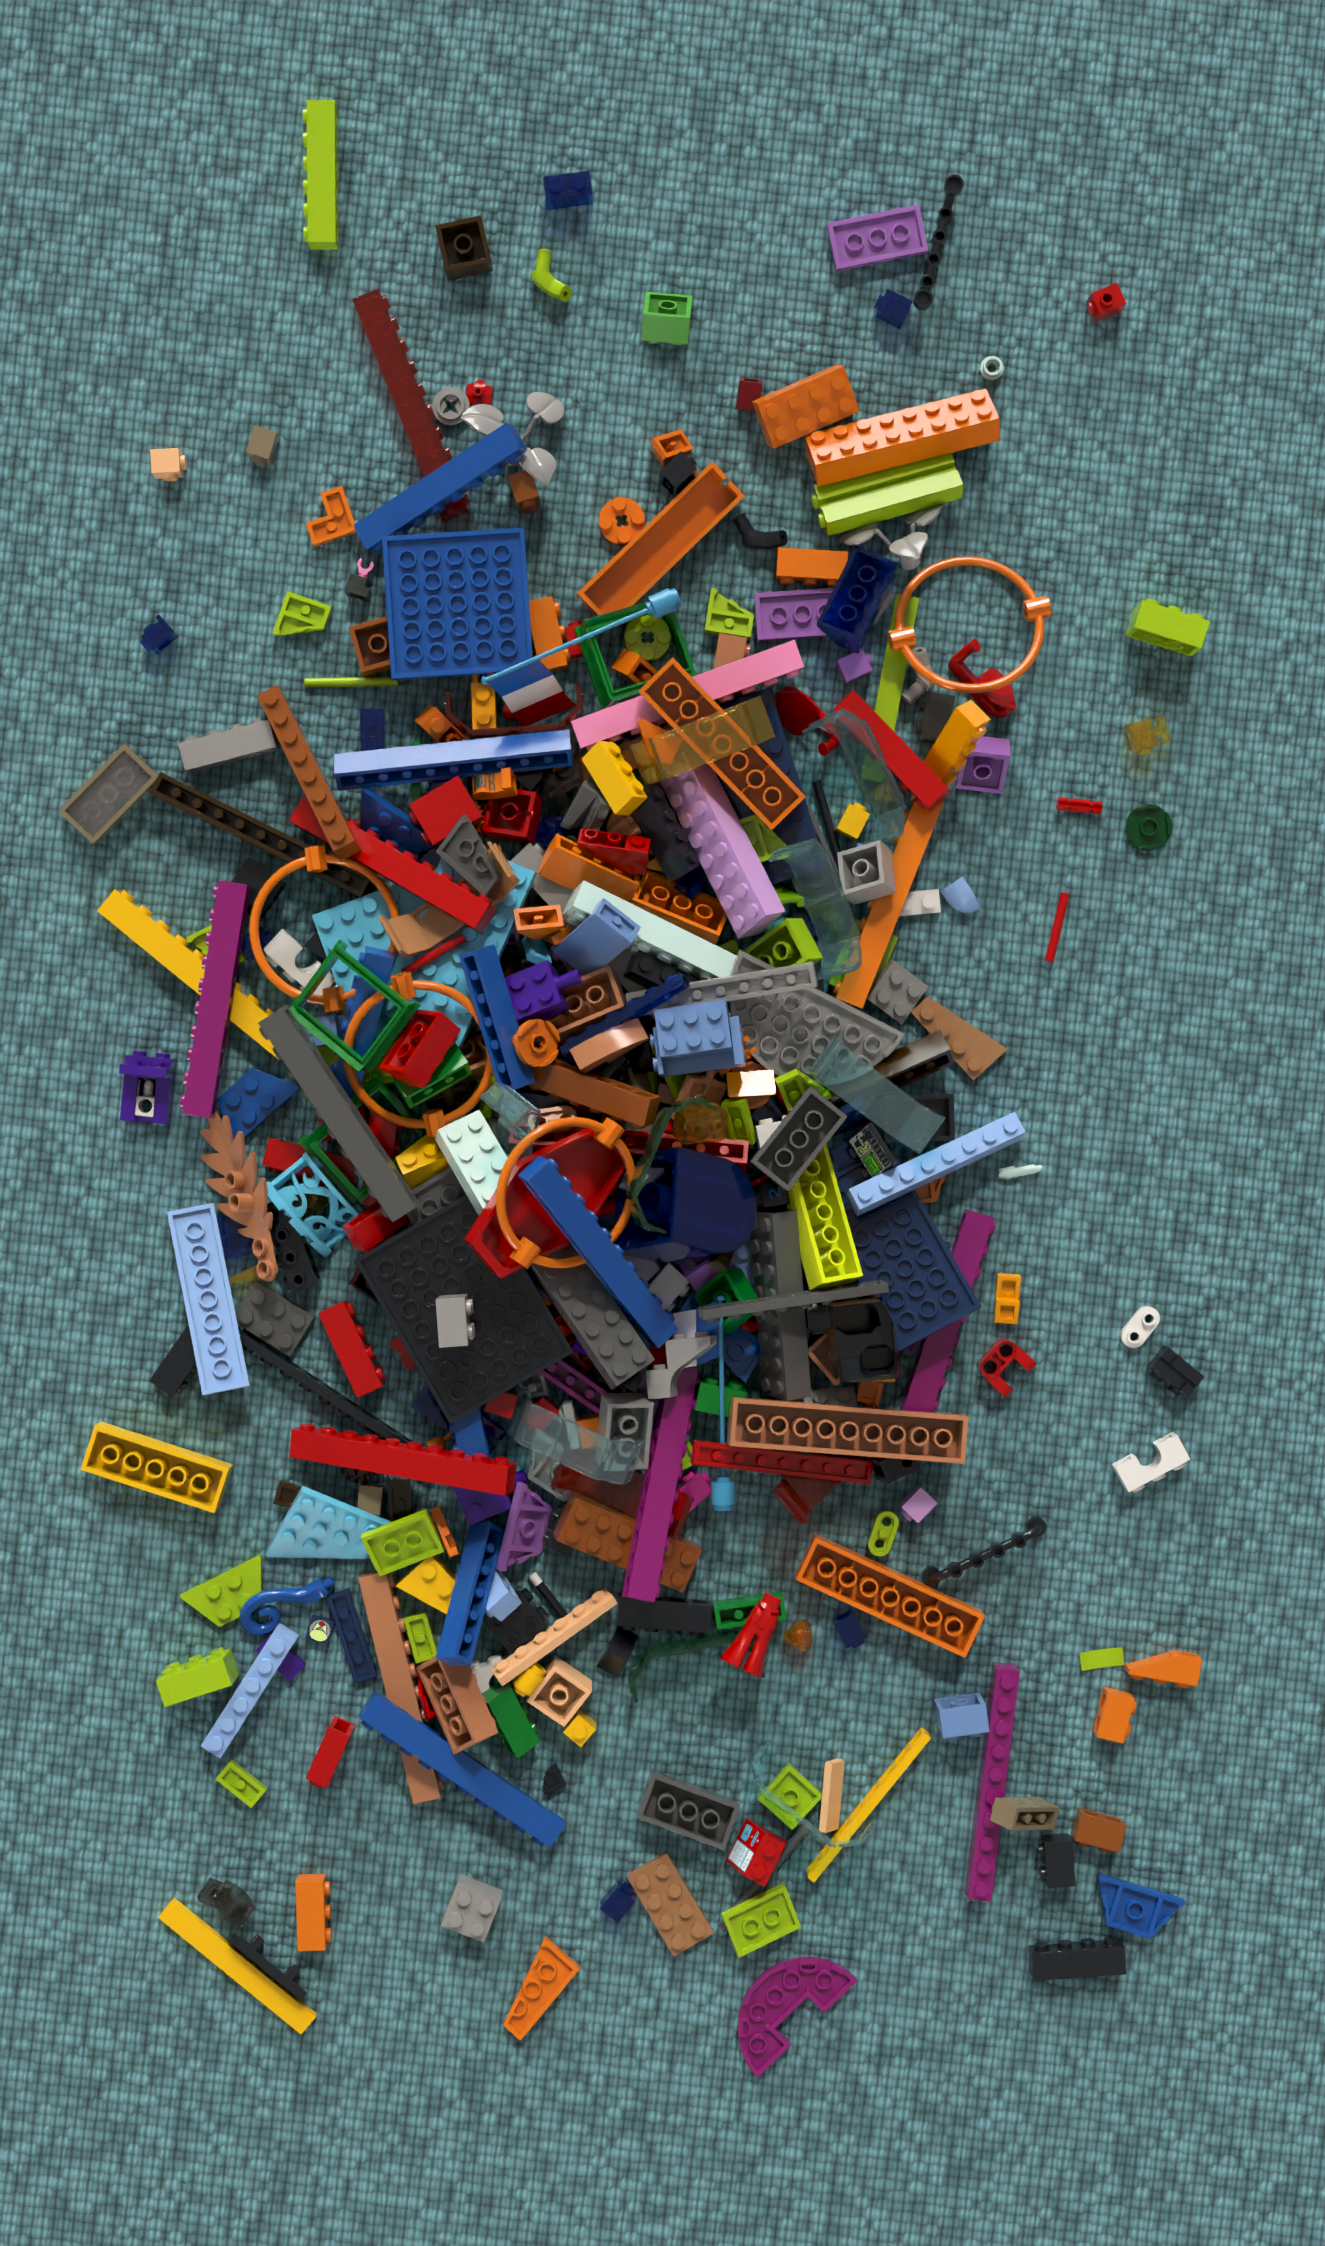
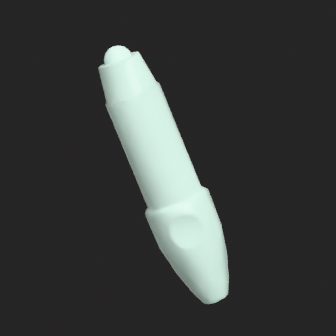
M1034 1164L1017 1168L1010 1166L998 1169V1175L1002 1179L1017 1178L1037 1173L1043 1167L1041 1165L1034 1166Z

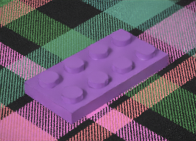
M919 204L827 223L836 272L928 253Z
M848 587L754 593L757 642L851 634Z

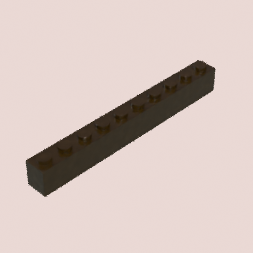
M162 772L159 773L150 791L154 797L287 863L305 857V848L310 847ZM328 863V870L307 872L358 898L367 895L372 885V882L361 873L342 865ZM307 866L299 868L307 872Z

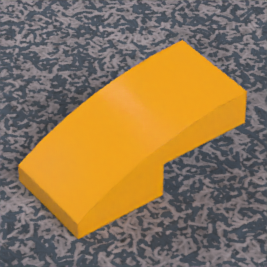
M997 1273L994 1323L1018 1324L1020 1274Z

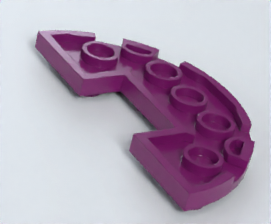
M818 1957L791 1958L773 1965L759 1975L747 1990L738 2015L739 2043L745 2061L752 2072L759 2077L791 2046L790 2041L776 2027L807 1997L825 2013L857 1982V1977L843 1966Z

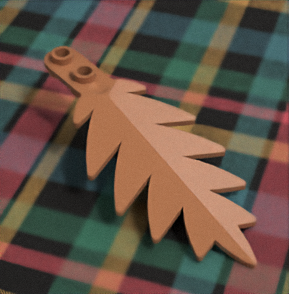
M215 1112V1118H208L210 1128L202 1129L200 1133L219 1153L201 1154L200 1158L225 1177L206 1179L205 1182L214 1190L229 1198L228 1203L217 1204L216 1207L231 1219L247 1226L246 1228L238 1229V1232L245 1237L254 1239L252 1250L258 1260L257 1275L264 1281H272L278 1273V1266L270 1233L273 1214L272 1212L267 1213L266 1178H261L256 1186L257 1163L255 1152H250L245 1162L243 1132L238 1131L233 1140L229 1117L224 1115L221 1119L218 1113Z

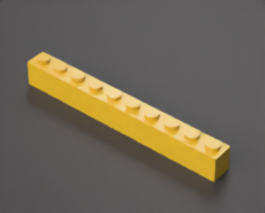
M114 889L97 911L201 996V992H198L200 979L204 978L205 969H202L204 954L197 949L192 951L187 947L189 942L181 935L177 934L175 937L170 933L171 927L161 919L158 922L151 917L153 913L142 904L140 907L133 902L135 898L123 889L120 892ZM236 981L230 1020L277 1058L273 1052L274 1046L269 1039L266 1040L259 1031L260 1025L258 1024L274 1013V1011L269 1008L264 1010L259 1006L261 1001L251 993L247 996L241 991L243 986Z

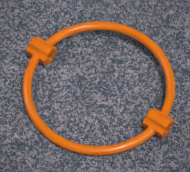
M973 556L944 559L920 571L903 590L896 607L895 630L888 631L889 647L892 652L902 651L904 657L916 672L941 688L960 693L990 692L1014 682L1031 667L1043 643L1044 619L1051 617V604L1046 596L1037 598L1032 588L1020 575L1001 563ZM978 566L993 570L1011 580L1027 598L1022 604L1025 620L1027 622L1035 621L1034 640L1023 662L1004 677L980 684L954 682L933 673L925 667L911 650V648L916 647L915 633L911 626L904 628V615L912 593L929 576L950 567Z
M325 846L305 848V857L296 859L275 872L259 891L250 916V942L260 969L272 984L297 999L302 991L284 982L272 970L263 954L259 939V920L263 905L272 889L285 876L307 866V872L328 870V863L351 868L369 879L380 891L387 904L390 918L400 916L391 891L373 870L348 857L340 861L335 854H326ZM390 941L388 951L394 952L395 960L398 951L392 941ZM342 986L322 989L323 995L313 994L307 1003L324 1005L325 1013L345 1011V1002L348 1001V997L353 998L355 989L344 992Z
M403 972L391 976L392 985L389 987L405 1000L416 997V990H427L443 994L461 1004L479 1025L473 1002L457 990L432 981L413 980L411 972ZM376 992L359 1007L349 1023L344 1042L352 1049L355 1034L362 1019L373 1006L386 998L380 992ZM486 1048L484 1075L471 1098L458 1109L444 1115L443 1108H434L423 1112V1119H412L391 1113L378 1105L363 1089L355 1069L343 1059L349 1083L357 1097L368 1109L384 1120L399 1126L426 1128L428 1137H436L438 1129L471 1111L485 1095L494 1073Z
M567 1117L547 1122L527 1134L508 1156L498 1179L496 1212L500 1228L514 1249L509 1257L526 1269L529 1268L531 1263L549 1268H569L586 1263L580 1255L564 1259H554L538 1255L541 1249L525 1237L519 1241L507 1217L506 1189L516 1162L534 1141L551 1131L566 1127L591 1129L596 1131L593 1138L610 1150L613 1146L617 1148L626 1169L627 1196L622 1214L610 1232L612 1243L618 1239L626 1227L636 1200L637 1176L632 1156L620 1138L625 1130L613 1120L606 1118L602 1124L588 1118Z

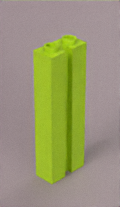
M952 453L819 487L815 484L814 495H811L814 509H818L820 513L817 515L820 528L825 527L827 536L961 499L963 498V483L958 470L955 468Z

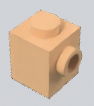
M179 448L150 449L151 472L156 479L172 482L184 477V470H187V458Z

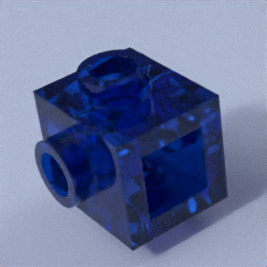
M544 815L538 826L534 842L548 848L556 834L570 840L574 829L561 827L560 824L563 818L558 815H554L553 818Z

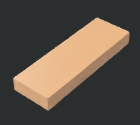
M840 1758L825 1762L819 1831L824 1833L839 1829L845 1760Z

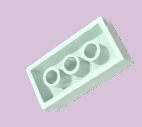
M477 1110L438 1129L435 1141L477 1214L480 1215L497 1189L498 1179L507 1156L481 1111Z

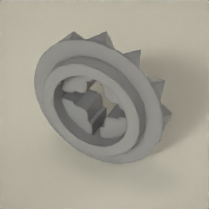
M454 387L440 390L432 403L433 413L437 420L445 425L454 426L464 422L460 420L461 415L470 407L466 394ZM445 400L451 404L457 402L455 405L457 414L451 410L446 412L448 407Z

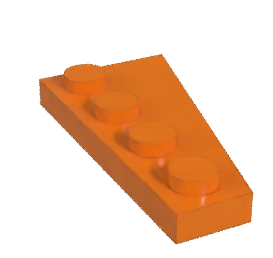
M545 1936L503 2024L520 2041L581 1968L547 1936Z

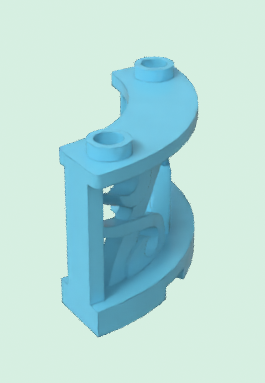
M305 1152L298 1161L272 1182H267V1195L279 1211L283 1210L285 1215L292 1218L289 1220V1223L301 1236L307 1237L310 1245L326 1258L332 1253L330 1248L347 1235L342 1226L363 1212L364 1208L358 1202L356 1204L352 1203L322 1169L324 1165L316 1156L312 1158ZM308 1165L314 1172L313 1178H307L304 1172V1184H299L295 1174ZM292 1178L294 1185L279 1189V1187ZM320 1180H322L327 1187L320 1186ZM299 1194L302 1204L299 1207H295L292 1205V1202L294 1200L298 1201L296 1195ZM305 1194L329 1197L330 1212L328 1219L323 1216L302 1218L307 1209ZM338 1200H339L344 1206H341V1207L338 1208ZM345 1213L351 1214L348 1218L342 1217ZM315 1222H321L319 1228H313Z

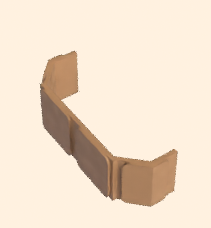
M489 841L487 844L492 850L489 855L503 878L488 897L493 901L491 905L496 907L508 898L509 893L514 890L520 880L499 846ZM464 877L455 882L458 886L463 883L474 890L472 894L477 897L481 894ZM427 902L406 915L386 919L382 915L378 916L390 940L403 958L417 955L423 951H429L466 926ZM428 909V911H427V912L424 914V916L420 919V914H421V912H422L423 910Z

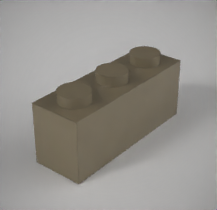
M1039 1797L995 1798L990 1821L1011 1831L1054 1830L1059 1806Z

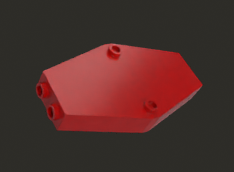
M584 1128L518 1160L510 1174L506 1189V1212L509 1224L519 1241L525 1237L541 1249L538 1255L545 1257L571 1243L518 1175L538 1156L547 1160L551 1158L560 1168L558 1173L561 1176H565L572 1183V1191L575 1194L578 1193L585 1200V1208L588 1211L591 1210L596 1215L625 1170V1165L615 1146L610 1150L593 1138L596 1134L594 1130ZM495 1190L464 1240L489 1270L501 1279L523 1268V1266L509 1257L514 1249L505 1238L499 1225L496 1212Z

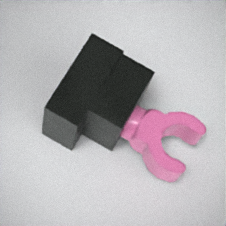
M360 558L357 562L358 575L350 573L345 593L347 597L369 602L372 593L370 588H368L369 582L367 578L374 570V563L370 562L369 568L363 569V561Z

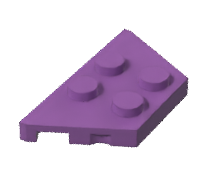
M517 1481L496 1565V1569L501 1572L506 1571L507 1566L513 1563L520 1564L529 1557H535L542 1553L545 1541L543 1536L548 1527L552 1507L542 1501L540 1496L532 1492L526 1484Z

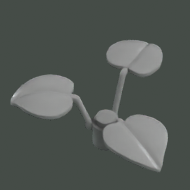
M533 392L528 396L526 406L530 412L536 415L521 438L523 443L539 417L547 424H555L562 418L564 406L559 399L544 392ZM478 404L468 408L461 415L460 420L469 424L478 433L487 436L503 425L501 423L503 414L491 405ZM527 447L528 451L522 454L523 458L513 464H507L512 467L520 464L525 471L546 487L556 469L554 457L542 448L531 450Z
M940 504L906 514L904 520L906 524H911V534L896 540L892 544L876 528L878 525L876 522L845 531L839 539V545L862 544L871 539L874 534H877L889 547L894 557H899L904 570L915 569L921 563V554L928 542V535L924 532H915V528L917 525L924 526L932 522L939 515L943 506Z

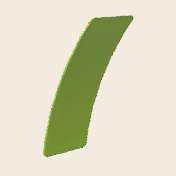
M1107 1648L1081 1652V1670L1124 1666L1123 1648Z

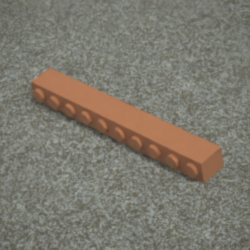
M376 1570L362 1573L358 1580L387 1699L426 1725L429 1719L425 1718L419 1698V1688L415 1677H418L415 1663H411L409 1655L412 1654L410 1641L405 1639L404 1632L407 1630L404 1618H400L398 1611L401 1609V1602L399 1596H395L393 1587L396 1586L394 1574L388 1573L379 1577ZM400 1751L413 1804L441 1798L442 1790L445 1789V1783L437 1775L438 1771L432 1767L430 1770L426 1769L418 1763V1757L413 1754L409 1757Z

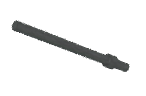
M807 1818L788 1840L770 1877L812 1828L814 1823ZM754 1882L737 1903L734 1902L730 1908L753 1898L763 1886ZM722 1920L718 1926L725 1932L727 1929Z

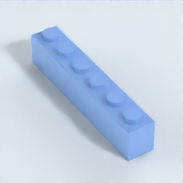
M281 1623L278 1624L206 1736L201 1747L221 1758L299 1635Z

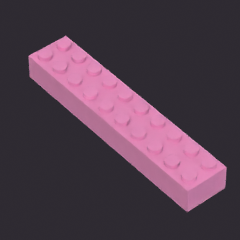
M792 640L693 676L692 678L714 701L719 700L720 704L733 700L734 694L741 692L744 696L755 692L756 686L764 684L766 688L778 683V678L786 676L788 680L801 674L800 670H803L804 665L796 642ZM641 695L571 721L580 748L589 751L598 741L615 743L623 740L622 735L630 732L632 736L640 734L636 723L638 717L658 727L667 724V721Z

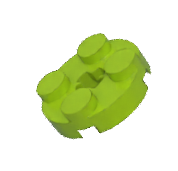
M649 615L633 619L626 627L624 635L626 649L640 655L647 662L659 660L667 653L670 646L671 634L668 625L661 618L655 619L654 616L650 617ZM643 633H652L654 641L651 644L649 642L644 644L641 641L643 639L641 636Z

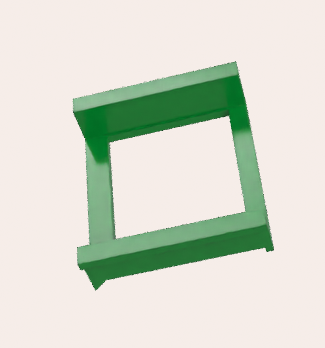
M647 602L585 619L580 626L574 628L576 636L579 638L645 609V603ZM675 612L665 615L664 617L682 668L691 677L698 675L695 672ZM593 636L579 642L601 709L611 706L614 701L640 694L638 691L648 681L614 691L596 637Z
M340 939L289 1009L302 1026L358 1072L366 1069L372 1072L421 1005L414 999L406 1001L346 952L345 949L348 945ZM338 959L399 1008L363 1057L303 1009Z
M375 1072L368 1077L369 1082L363 1089L370 1097L379 1091L400 1116L416 1119ZM356 1094L350 1098L357 1109L363 1104ZM325 1122L309 1136L303 1135L297 1140L312 1158L314 1156L318 1158L324 1165L322 1167L324 1172L352 1203L355 1201L362 1202L370 1195L367 1191V1184L358 1191L318 1146L329 1135L327 1132L328 1126ZM411 1128L418 1138L406 1149L427 1134L424 1128ZM395 1158L392 1160V1162L397 1167V1169H399Z

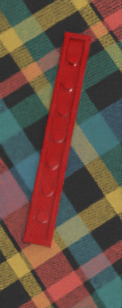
M694 1440L691 1456L692 1465L871 1484L874 1463L872 1460L787 1450L729 1446L726 1443Z

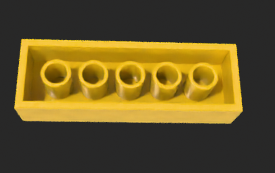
M101 1421L94 1426L80 1470L215 1513L220 1508L234 1464Z

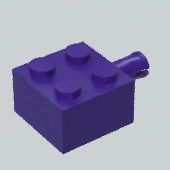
M548 960L505 977L517 1020L521 1024L532 1019L548 1020L568 1012L569 1008L564 990L583 983L577 968L558 977L556 969Z
M524 1469L516 1472L515 1487L517 1481L522 1483L529 1482ZM453 1487L469 1526L511 1508L512 1497L510 1494L503 1496Z

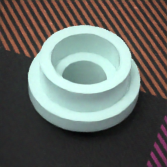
M986 357L980 365V373L987 380H996L1003 373L1004 366L998 357ZM990 365L994 366L995 372H989L987 367Z

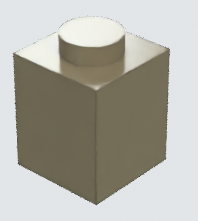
M254 425L246 451L253 463L265 466V463L273 465L280 441L278 433Z
M361 1482L359 1485L357 1508L373 1515H380L383 1511L385 1484Z

